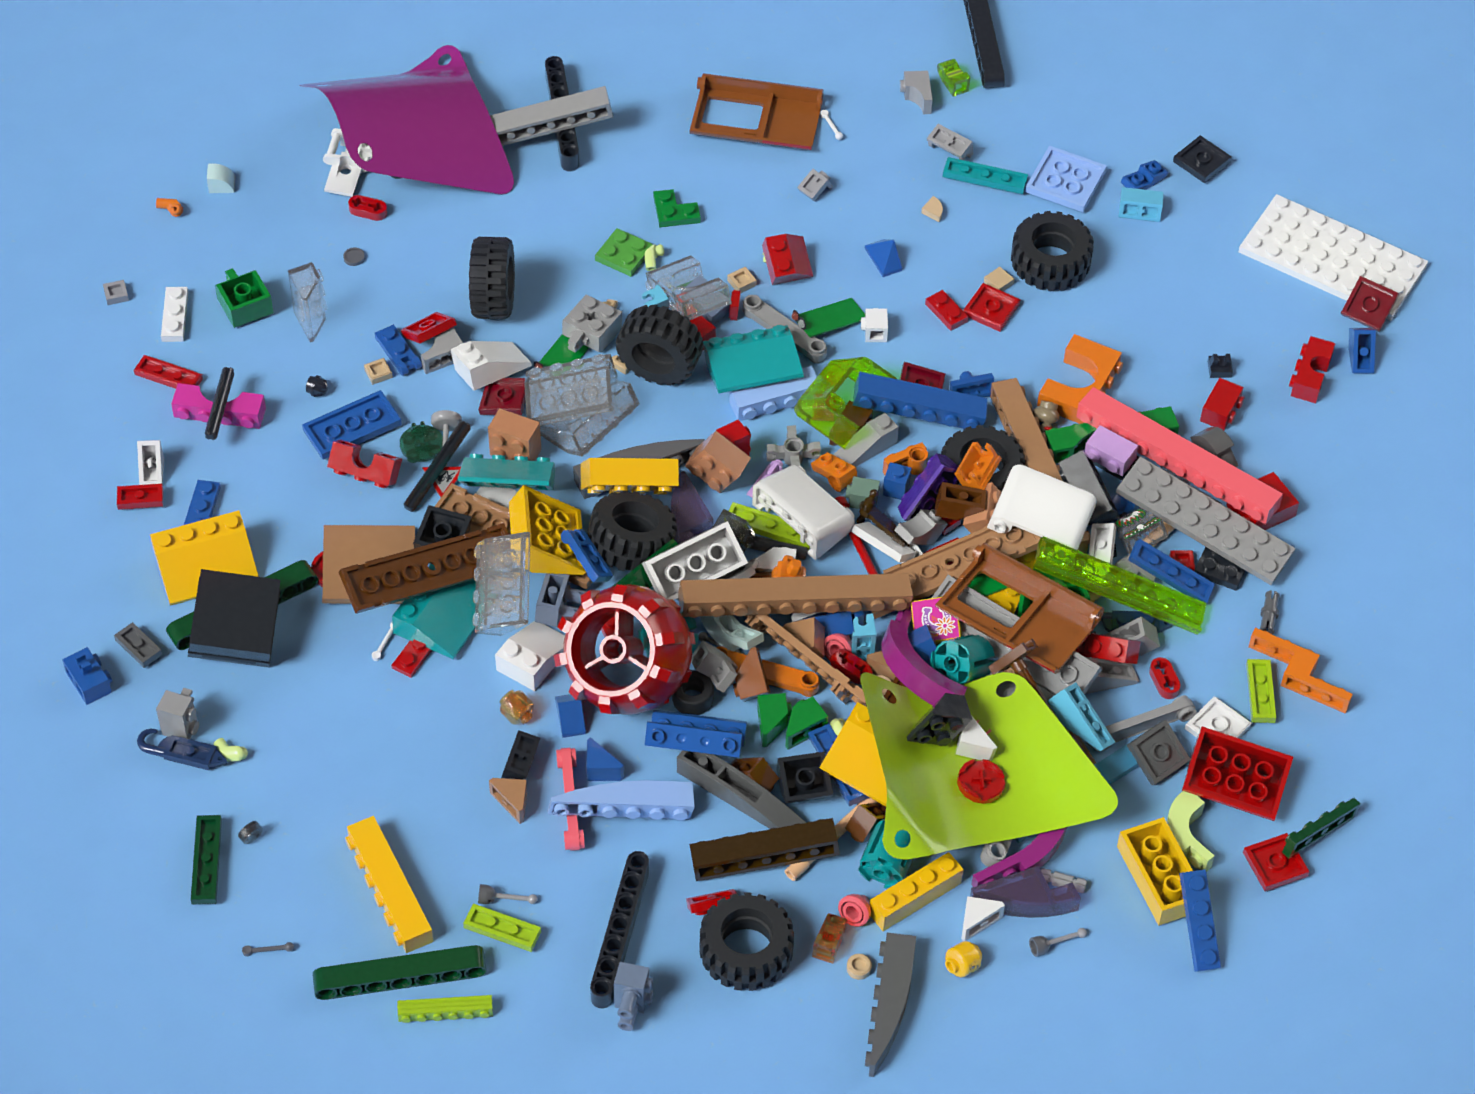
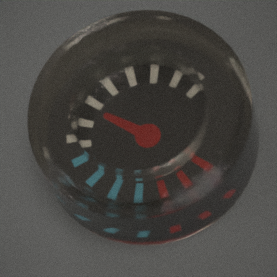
M252 821L241 829L238 837L244 844L252 843L261 835L263 828L257 821Z

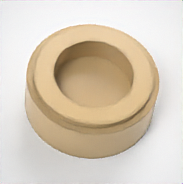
M854 954L847 961V973L854 979H865L871 973L872 963L866 955Z

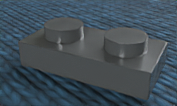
M133 622L114 635L115 641L143 668L162 656V650Z

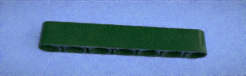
M306 560L297 561L264 577L280 580L278 605L310 590L318 583L317 575ZM194 611L174 620L166 628L168 636L178 650L189 648Z
M471 945L326 966L315 969L312 976L315 997L320 1000H329L478 978L486 974L487 970L483 947Z

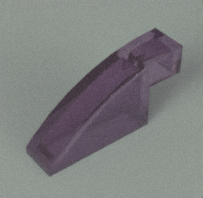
M680 472L679 486L673 489L671 499V513L674 514L677 523L675 541L678 545L713 528V517L686 472Z
M1039 866L973 887L970 892V897L1003 902L1005 905L1004 915L1027 918L1051 917L1079 910L1081 900L1073 882L1050 890Z

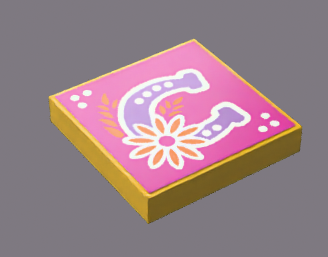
M941 597L911 601L913 630L927 624L936 644L961 637L960 620L935 607V604Z

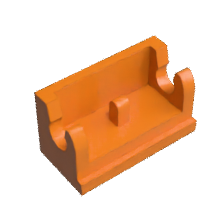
M972 442L955 472V476L962 486L982 490L986 488L1002 459L990 444L986 443L985 449L987 451H984L978 442Z

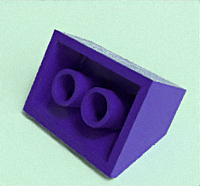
M936 453L928 460L924 471L915 478L911 489L901 498L898 510L902 519L908 521L915 517L920 510H935L936 497L942 482L956 484L959 480L955 476V472L959 466L946 455Z

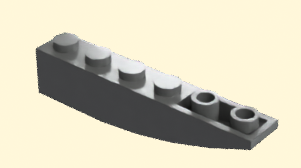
M705 439L650 443L615 451L598 458L678 459L679 467L688 462L696 447ZM581 464L573 466L574 481L583 498L587 499L600 495L588 494L587 490H581Z
M682 750L677 756V773L767 828H780L797 823H806L769 791L714 754Z
M887 932L886 942L881 941L879 956L884 958L883 963H878L876 978H881L880 985H875L873 1000H878L877 1007L872 1006L870 1022H875V1028L869 1029L868 1044H872V1051H866L865 1066L869 1067V1077L875 1076L886 1058L903 1019L910 992L916 936Z

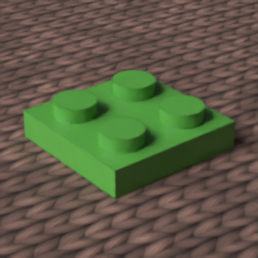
M616 228L595 254V261L632 277L645 260V251L653 244Z

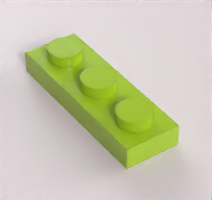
M1247 659L1246 670L1251 723H1275L1276 709L1271 660Z
M474 903L463 922L464 929L532 952L541 934V927Z

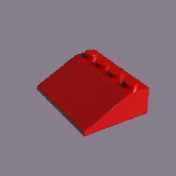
M1202 726L1193 748L1182 791L1275 821L1293 756Z

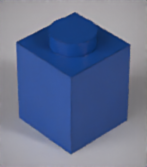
M890 462L884 477L883 495L901 500L902 496L908 491L912 468Z

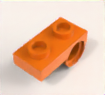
M921 442L916 445H910L900 452L888 455L883 461L884 475H886L890 462L911 467V474L913 475L921 474L926 468L928 461V451L925 445Z
M828 452L811 463L812 470L828 478L829 484L837 492L852 484L853 476L858 477L855 466Z

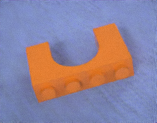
M1074 334L1065 348L1063 362L1088 372L1095 382L1087 387L1073 388L1048 378L1039 392L1037 406H1040L1041 400L1058 404L1057 411L1061 417L1078 424L1084 423L1077 418L1079 402L1093 387L1106 394V389H1110L1113 385L1115 373L1119 374L1122 369V352Z

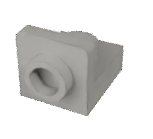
M812 169L797 188L811 200L815 201L826 187L831 190L833 186L829 182L831 178L825 172H817L815 169Z

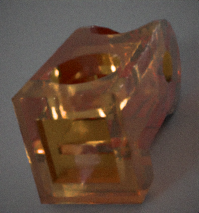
M831 913L827 914L814 941L812 957L834 963L848 919Z

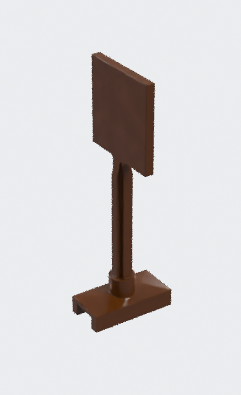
M1033 639L1026 643H1021L988 667L993 675L1011 667L1015 674L1027 680L1054 713L1027 670L1028 666L1023 660L1024 657L1038 647ZM1065 727L1089 760L1095 765L1096 761L1082 739Z

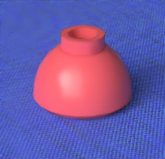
M835 633L824 639V654L828 660L839 649H846L852 653V639L848 635Z
M847 895L838 904L839 914L847 924L861 927L870 918V901L865 895Z

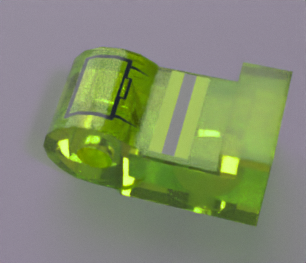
M955 59L937 64L938 74L953 97L969 92L970 76L967 72L963 73ZM956 84H960L962 87L956 89Z

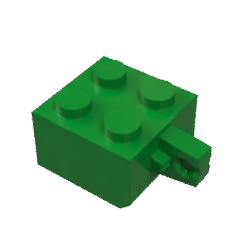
M233 268L226 270V281L215 285L217 299L234 328L274 313L271 295L256 270L240 276L236 274Z

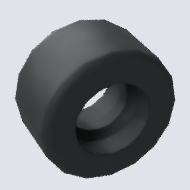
M691 670L692 673L688 682L682 683L677 692L672 695L674 707L681 713L701 715L708 711L713 704L714 684L710 677L697 670ZM688 690H697L700 691L701 694L696 696H689L685 694V692Z

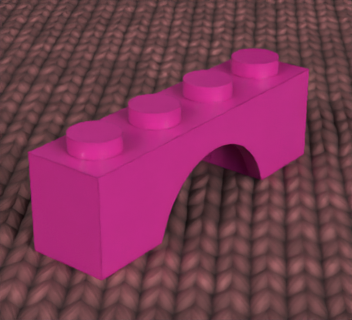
M178 383L171 402L174 417L208 422L213 402L202 395L200 386ZM242 392L237 398L227 402L221 424L260 429L266 411L264 395Z

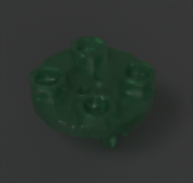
M421 421L420 425L412 423L411 427L403 432L400 438V450L410 463L432 460L443 447V436L440 431L432 426L425 425L424 421Z

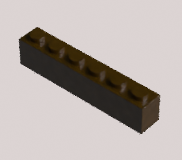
M833 818L819 819L807 823H797L791 826L748 832L741 835L726 836L689 844L696 881L840 855Z

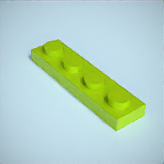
M732 502L725 517V522L728 521L730 526L777 541L804 546L810 550V546L806 542L803 544L800 541V534L781 517Z

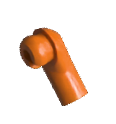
M156 199V208L167 209L175 217L183 213V207L177 199Z

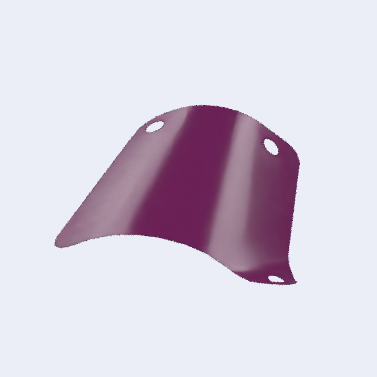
M452 45L438 48L428 59L402 74L299 85L317 88L325 94L336 113L350 157L359 167L366 171L495 194H506L512 190L514 185L513 173L494 124L460 51ZM445 54L451 56V61L447 65L438 64L441 56ZM362 143L368 144L372 149L373 155L369 161L362 160L358 154V147Z

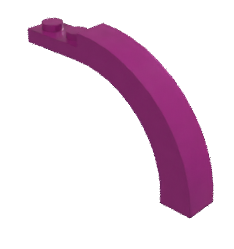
M911 605L909 609L899 611L895 621L891 619L881 643L883 657L894 675L908 689L932 706L945 693L965 695L967 687L936 671L913 649L907 633L912 618Z
M1067 827L1039 833L1021 851L973 874L971 885L976 892L982 889L985 891L996 885V882L1002 879L1009 880L1018 872L1023 879L1035 873L1057 851L1065 836Z

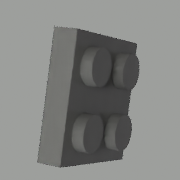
M1167 720L1159 722L1127 744V747L1151 785L1157 784L1190 761V757Z

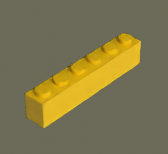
M374 815L347 826L348 836L345 837L347 846L350 851H355L356 856L354 857L358 868H364L366 872L364 878L369 889L374 888L376 892L374 894L375 901L379 908L383 906L385 913H383L384 919L388 927L393 926L395 930L393 936L397 945H402L405 952L409 953L432 943V929Z

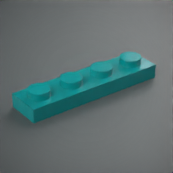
M951 157L947 158L942 176L1018 194L1024 193L1028 180V174Z

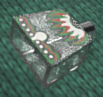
M1139 508L1131 513H1121V517L1114 523L1119 539L1129 555L1135 542L1139 539L1153 546L1168 538L1163 520L1143 508Z

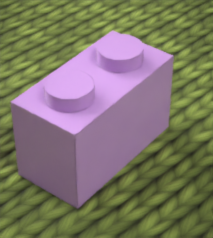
M1101 425L1086 442L1085 453L1093 462L1121 476L1125 474L1137 457V444Z

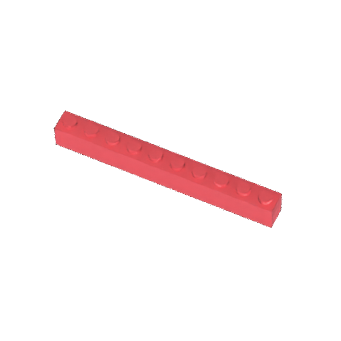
M1093 387L1079 402L1077 418L1095 428L1101 425L1137 444V452L1140 455L1148 457L1158 465L1174 472L1177 476L1183 477L1195 486L1211 493L1214 497L1227 502L1235 509L1250 515L1253 519L1266 525L1280 508L1283 493Z

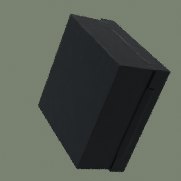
M201 569L188 657L269 668L280 595V580Z

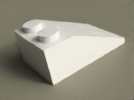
M469 341L451 349L456 372L473 391L532 366L528 358L513 342Z
M533 621L508 638L495 654L496 670L535 691L555 667L554 655L563 653L565 635L545 624Z

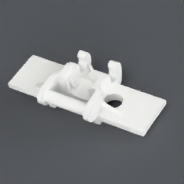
M335 128L331 132L332 139L327 154L323 157L324 163L332 165L324 192L353 197L359 176L367 171L359 167L352 160L347 149L341 155L335 154L339 141L340 146H346L341 129ZM366 143L360 144L358 147L360 158L364 161H369L373 155L371 147ZM342 169H349L351 173L342 174L340 171Z

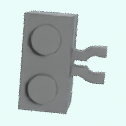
M183 688L181 694L168 690L165 691L156 708L162 735L167 737L174 735L190 739L192 735L197 733L199 722L197 721L196 708H194L193 704L194 697H191L192 690Z

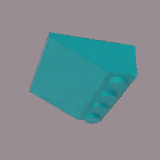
M776 325L770 329H755L749 333H735L728 337H714L708 341H703L706 366L718 394L804 377L794 339L788 325Z
M470 454V458L464 457L458 481L464 486L520 489L525 485L535 490H554L555 463L550 462V458L537 457V461H528V457L515 456L514 460H506L504 455H492V459H485L482 454Z
M430 564L428 568L435 570V566ZM479 578L406 599L392 616L393 634L409 641L415 639L426 644V647L454 660L499 597V593Z

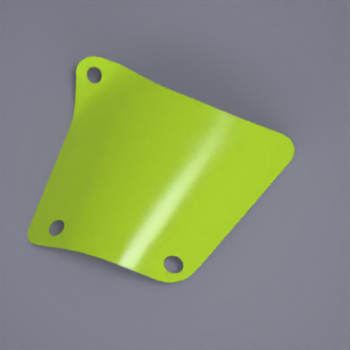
M865 672L861 675L860 681L887 788L885 826L882 841L885 850L892 857L908 860L970 846L1030 836L1099 820L1112 814L1117 808L1118 797L1115 791L1034 688L1022 676L1001 672L963 684V686L967 687L965 698L971 715L976 721L979 720L978 724L985 732L991 729V732L987 735L997 746L991 762L995 763L1005 776V788L999 799L992 803L981 804L967 799L960 792L957 785L959 770L964 763L973 759L956 755L959 734L947 746L907 741L908 734L932 705L921 699L907 687L900 686L871 673ZM1012 681L1016 685L1014 693L1008 697L998 696L996 693L997 686L1002 682ZM883 689H888L895 695L897 700L895 704L888 702L882 694ZM900 830H905L910 834L911 840L907 847L901 848L895 843V835Z

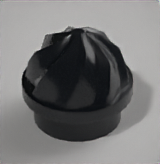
M319 375L308 378L306 392L310 393L311 396H322L327 392L328 384L324 378Z

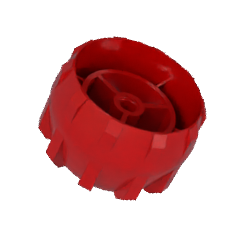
M632 584L616 585L601 591L589 590L582 594V605L573 617L562 616L557 626L561 631L565 632L563 653L554 655L556 667H566L569 678L573 682L568 692L576 700H588L600 709V713L640 714L652 709H659L668 704L669 698L677 692L682 683H687L692 673L689 669L692 660V645L696 644L694 632L689 631L687 623L680 613L681 607L673 599H667L656 591L649 589V587ZM615 616V635L607 636L602 640L599 650L601 656L596 659L595 646L598 634L604 624ZM634 616L643 624L648 634L650 643L649 658L643 655L644 647L641 640L633 636ZM611 663H635L645 671L636 682L623 687L610 681L602 673L601 669Z

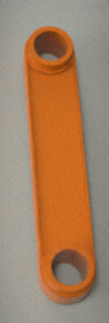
M716 647L735 662L738 666L735 670L737 673L747 655L728 650L725 647ZM762 659L768 685L797 692L806 697H812L817 694L820 680L816 673L812 671L806 672Z

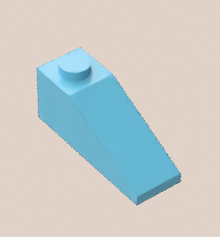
M1076 682L1047 700L1064 727L1099 751L1115 743Z

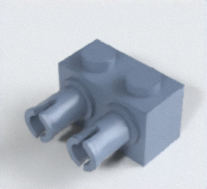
M546 573L536 603L535 622L557 627L562 616L573 617L578 608L567 606L565 603L569 601L581 604V595L587 591L570 588V585H568L569 575Z
M624 962L619 963L614 981L615 1008H619L617 1012L618 1016H620L618 1027L622 1030L632 1031L637 1012L644 1013L646 1004H651L653 978L649 977V967Z

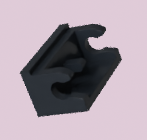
M518 730L501 778L520 780L527 778L541 739L540 737Z

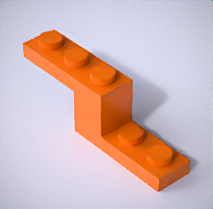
M1258 628L1254 629L1249 648L1288 664L1281 682L1282 687L1346 714L1353 694L1343 688L1326 683L1322 679L1312 677L1317 667L1319 654L1314 653L1310 649L1295 645L1289 640L1274 636L1268 631Z

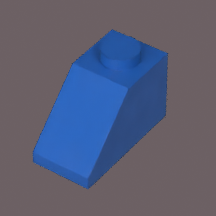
M1349 328L1348 350L1352 373H1374L1375 329Z

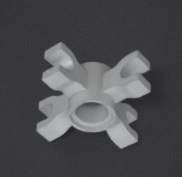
M796 425L787 426V439L784 445L767 444V462L783 459L789 466H800L803 458L818 459L820 457V442L804 444L800 438H797Z

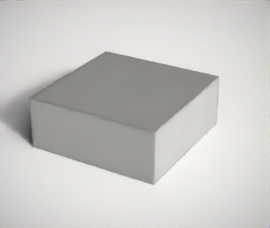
M124 280L103 284L107 305L129 301Z

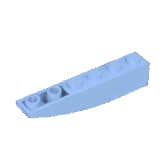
M650 780L599 784L551 797L547 811L548 814L557 816L579 815L581 817L603 816L605 818L627 817L630 819L651 818L658 820L666 818L685 820L691 818L695 807L692 782Z

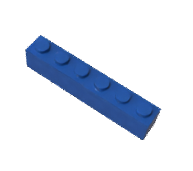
M859 372L854 385L853 406L963 429L970 426L971 428H976L977 425H984L986 421L987 398Z

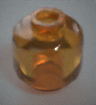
M510 690L499 701L501 704V714L513 725L520 722L524 725L534 716L532 713L534 703L521 690Z

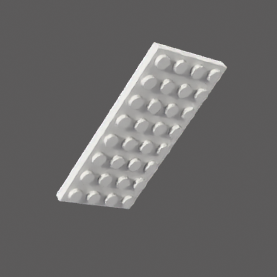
M1277 194L1244 239L1238 251L1243 255L1346 301L1360 276L1399 293V297L1387 318L1392 321L1428 264V261Z

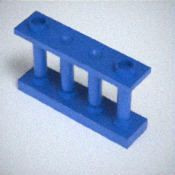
M653 710L652 722L647 721L645 746L739 758L741 746L744 747L747 721Z

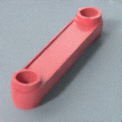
M570 747L556 750L557 767L563 770L564 791L567 793L575 790L572 767H577L575 748L570 749ZM567 815L568 831H564L565 850L575 851L585 848L583 829L578 830L577 815Z

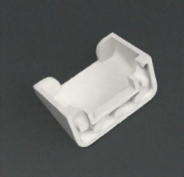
M791 465L759 480L753 486L752 505L759 511L765 508L769 513L773 510L800 534V541L803 544L806 542L811 549L808 551V554L815 561L851 532L853 524H855L853 512L849 508H844L807 475L801 466Z
M1015 465L1009 473L987 528L997 533H1007L1011 530L1012 526L1054 542V553L1060 559L1072 563L1097 504V499L1088 491L1027 466Z

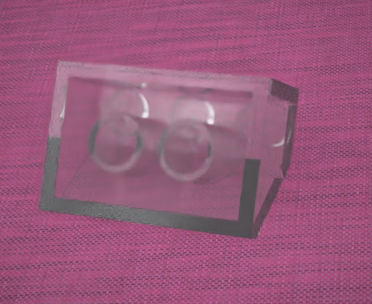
M310 262L288 270L294 314L309 342H313L326 320L325 310H327V304L323 298L326 294L321 284L324 281L320 269L316 270L314 264Z

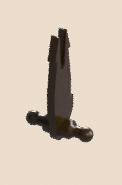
M872 489L869 497L861 501L859 505L860 516L856 520L857 524L864 523L865 518H869L878 528L890 536L893 541L902 547L905 544L910 546L894 531L897 527L895 523L874 506L878 491Z

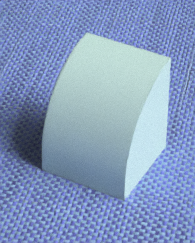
M208 164L207 183L209 193H234L235 175L232 170L220 164Z

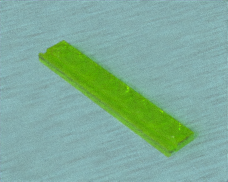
M1043 536L1039 539L1035 557L1036 562L1033 568L1196 635L1201 632V624L1203 623L1206 608L1205 602Z

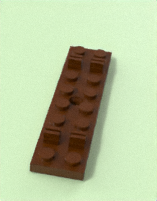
M502 523L488 527L486 530H477L370 560L361 565L356 564L340 569L338 573L355 614L517 568V566L513 565L511 538L505 524ZM428 564H433L435 570H430Z

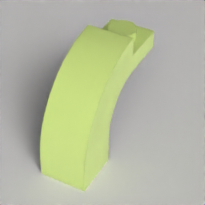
M1182 791L1171 804L1167 824L1192 866L1200 870L1206 869L1207 872L1212 867L1215 855L1198 842L1189 829V826L1202 815L1205 802L1197 795Z

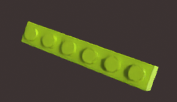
M492 995L397 1001L398 1021L403 1023L410 1021L424 1022L426 1020L440 1021L442 1019L456 1020L458 1018L472 1019L474 1017L488 1018L493 1016Z

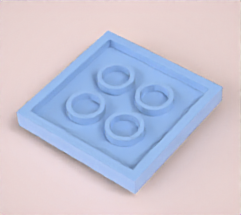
M1049 146L1026 185L1025 192L1084 212L1106 172L1107 165Z

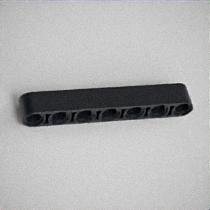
M963 0L983 88L1004 87V70L988 1Z
M558 56L548 57L545 60V78L549 100L568 96L569 92L563 60ZM574 127L555 132L560 164L565 171H575L579 167V148Z
M634 851L627 857L590 984L591 1002L597 1008L604 1009L609 1007L614 999L615 977L619 963L625 960L649 875V858L642 851ZM628 906V907H630V908H629V909H623L622 907ZM622 927V928H625V929H623V930H617L616 928ZM612 948L619 949L618 951H610ZM604 970H612V972H610V973H605V972H603V971H604ZM599 991L607 992L605 994H597Z

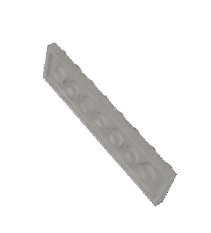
M1141 456L1117 487L1116 493L1269 585L1273 584L1295 551V548Z
M947 575L932 598L942 597L956 579ZM967 587L958 597L959 601L1008 628L1013 627L1019 620L1018 616L970 587ZM960 621L961 636L970 634L983 636L994 649L995 656L993 658L999 660L1012 650ZM1077 652L1070 657L1057 674L1026 657L1023 658L1028 666L1027 670L1035 683L1054 695L1075 682L1085 694L1102 670L1099 665Z

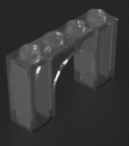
M691 255L646 272L647 281L645 285L647 290L660 285L669 299V308L672 311L680 312V315L686 316L690 320L732 304L728 285L719 277L694 287L685 288L699 275L703 277L700 262Z

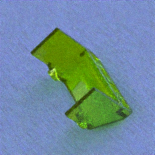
M867 357L831 360L794 406V411L799 418L843 449L847 447L859 426L842 415L846 404L835 392L847 377L856 382L859 372L897 379Z

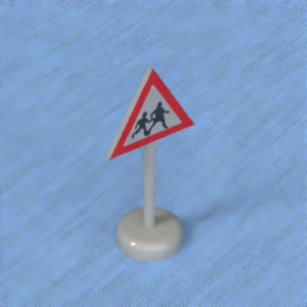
M442 410L431 415L433 427L443 431L444 445L448 440L449 431H453L459 422L462 421L461 415L457 412ZM446 464L435 480L433 487L440 498L451 483L456 484L461 467H447ZM422 467L423 471L425 472L428 467Z

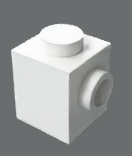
M873 308L865 310V317H861V330H865V342H887V309Z

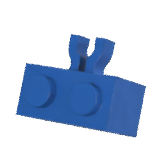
M88 647L62 659L66 674L86 705L112 693L110 683L113 681L109 672L102 670L100 667L102 663L96 653L92 655Z

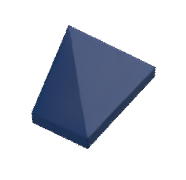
M883 239L865 245V250L882 277L902 271L894 239Z

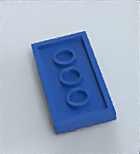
M379 390L302 424V428L322 460L330 456L333 441L344 440L358 445L402 425L401 418L388 399Z

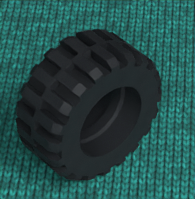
M1045 211L1044 214H1033L1032 218L1027 217L1023 220V223L1018 225L1014 233L1011 251L1012 267L1022 280L1025 279L1028 285L1031 286L1033 284L1037 289L1042 290V288H1045L1048 291H1054V289H1059V291L1066 290L1068 286L1071 288L1077 285L1089 273L1094 248L1093 236L1079 219L1075 220L1074 216L1070 214L1064 215L1059 211H1056V213ZM1052 246L1060 248L1067 253L1058 256L1047 255L1040 252L1038 248Z
M479 236L473 240L469 261V300L471 314L477 319H507L512 313L515 291V256L513 242L507 237Z
M644 305L628 314L616 339V350L621 362L625 363L626 368L629 371L635 372V375L639 378L641 376L645 378V381H653L658 385H663L664 383L674 385L675 383L684 382L692 375L702 354L704 344L701 333L697 332V326L694 323L692 324L688 317H683L680 315V312L672 311L666 306L650 305L648 307Z
M977 425L976 428L966 427L963 429V432L959 430L953 434V437L947 439L941 451L942 455H946L959 466L972 442H978L984 451H987L985 449L986 443L990 444L1002 459L997 466L1000 471L994 473L988 483L992 482L1001 492L1012 467L1015 465L1025 466L1026 461L1023 449L1020 444H1017V440L1012 436H1007V432L1003 430L998 431L996 427L992 426L984 428L983 425Z
M621 491L620 493H610L595 504L587 534L608 566H615L621 571H632L670 540H675L677 523L670 508L667 505L664 506L663 502L659 499L655 500L651 495H642L636 491H633V493Z
M744 892L742 896H738V893L730 895V899L726 900L724 897L718 900L717 907L712 905L701 922L699 952L705 970H710V976L714 980L720 979L721 985L729 987V985L734 986V990L742 991V988H748L749 991H754L758 986L762 988L770 986L771 980L777 982L782 977V973L788 970L793 957V923L790 918H787L788 913L783 907L778 908V902L770 899L768 901L766 896L761 894L752 896L750 892ZM751 929L763 934L770 943L757 953L742 954L730 949L724 943V939L734 931Z

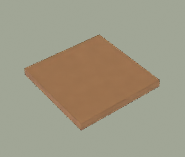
M324 525L322 603L351 604L338 573L340 569L356 564L361 565L370 560L414 549L415 526ZM399 601L392 604H401L403 601Z

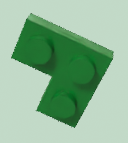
M674 189L653 191L659 228L701 223L697 202L677 204Z

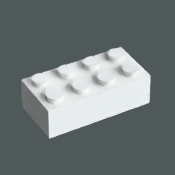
M727 521L642 562V565L654 590L667 599L675 600L678 598L681 580L717 579L748 562Z

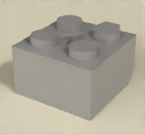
M585 295L562 320V335L570 338L568 340V349L576 353L585 345L595 351L602 352L622 328V311Z

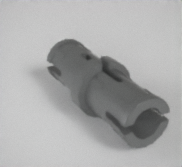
M1272 590L1265 593L1259 629L1266 631V628H1268V632L1273 635L1275 620L1279 616L1277 607L1280 594L1274 591L1272 599Z

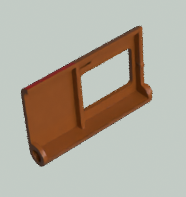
M703 73L702 77H698L697 89H700L689 130L690 134L812 150L822 107L823 89ZM714 99L762 106L763 109L758 128L753 130L703 123L702 119L707 101Z
M983 543L981 546L978 545L972 554L973 562L935 604V607L1012 650L1021 643H1026L1033 639L1038 647L1029 653L1026 658L1057 674L1097 626L1103 616L1104 608L986 543ZM983 573L1033 601L1013 627L1008 628L958 600V597L978 574Z

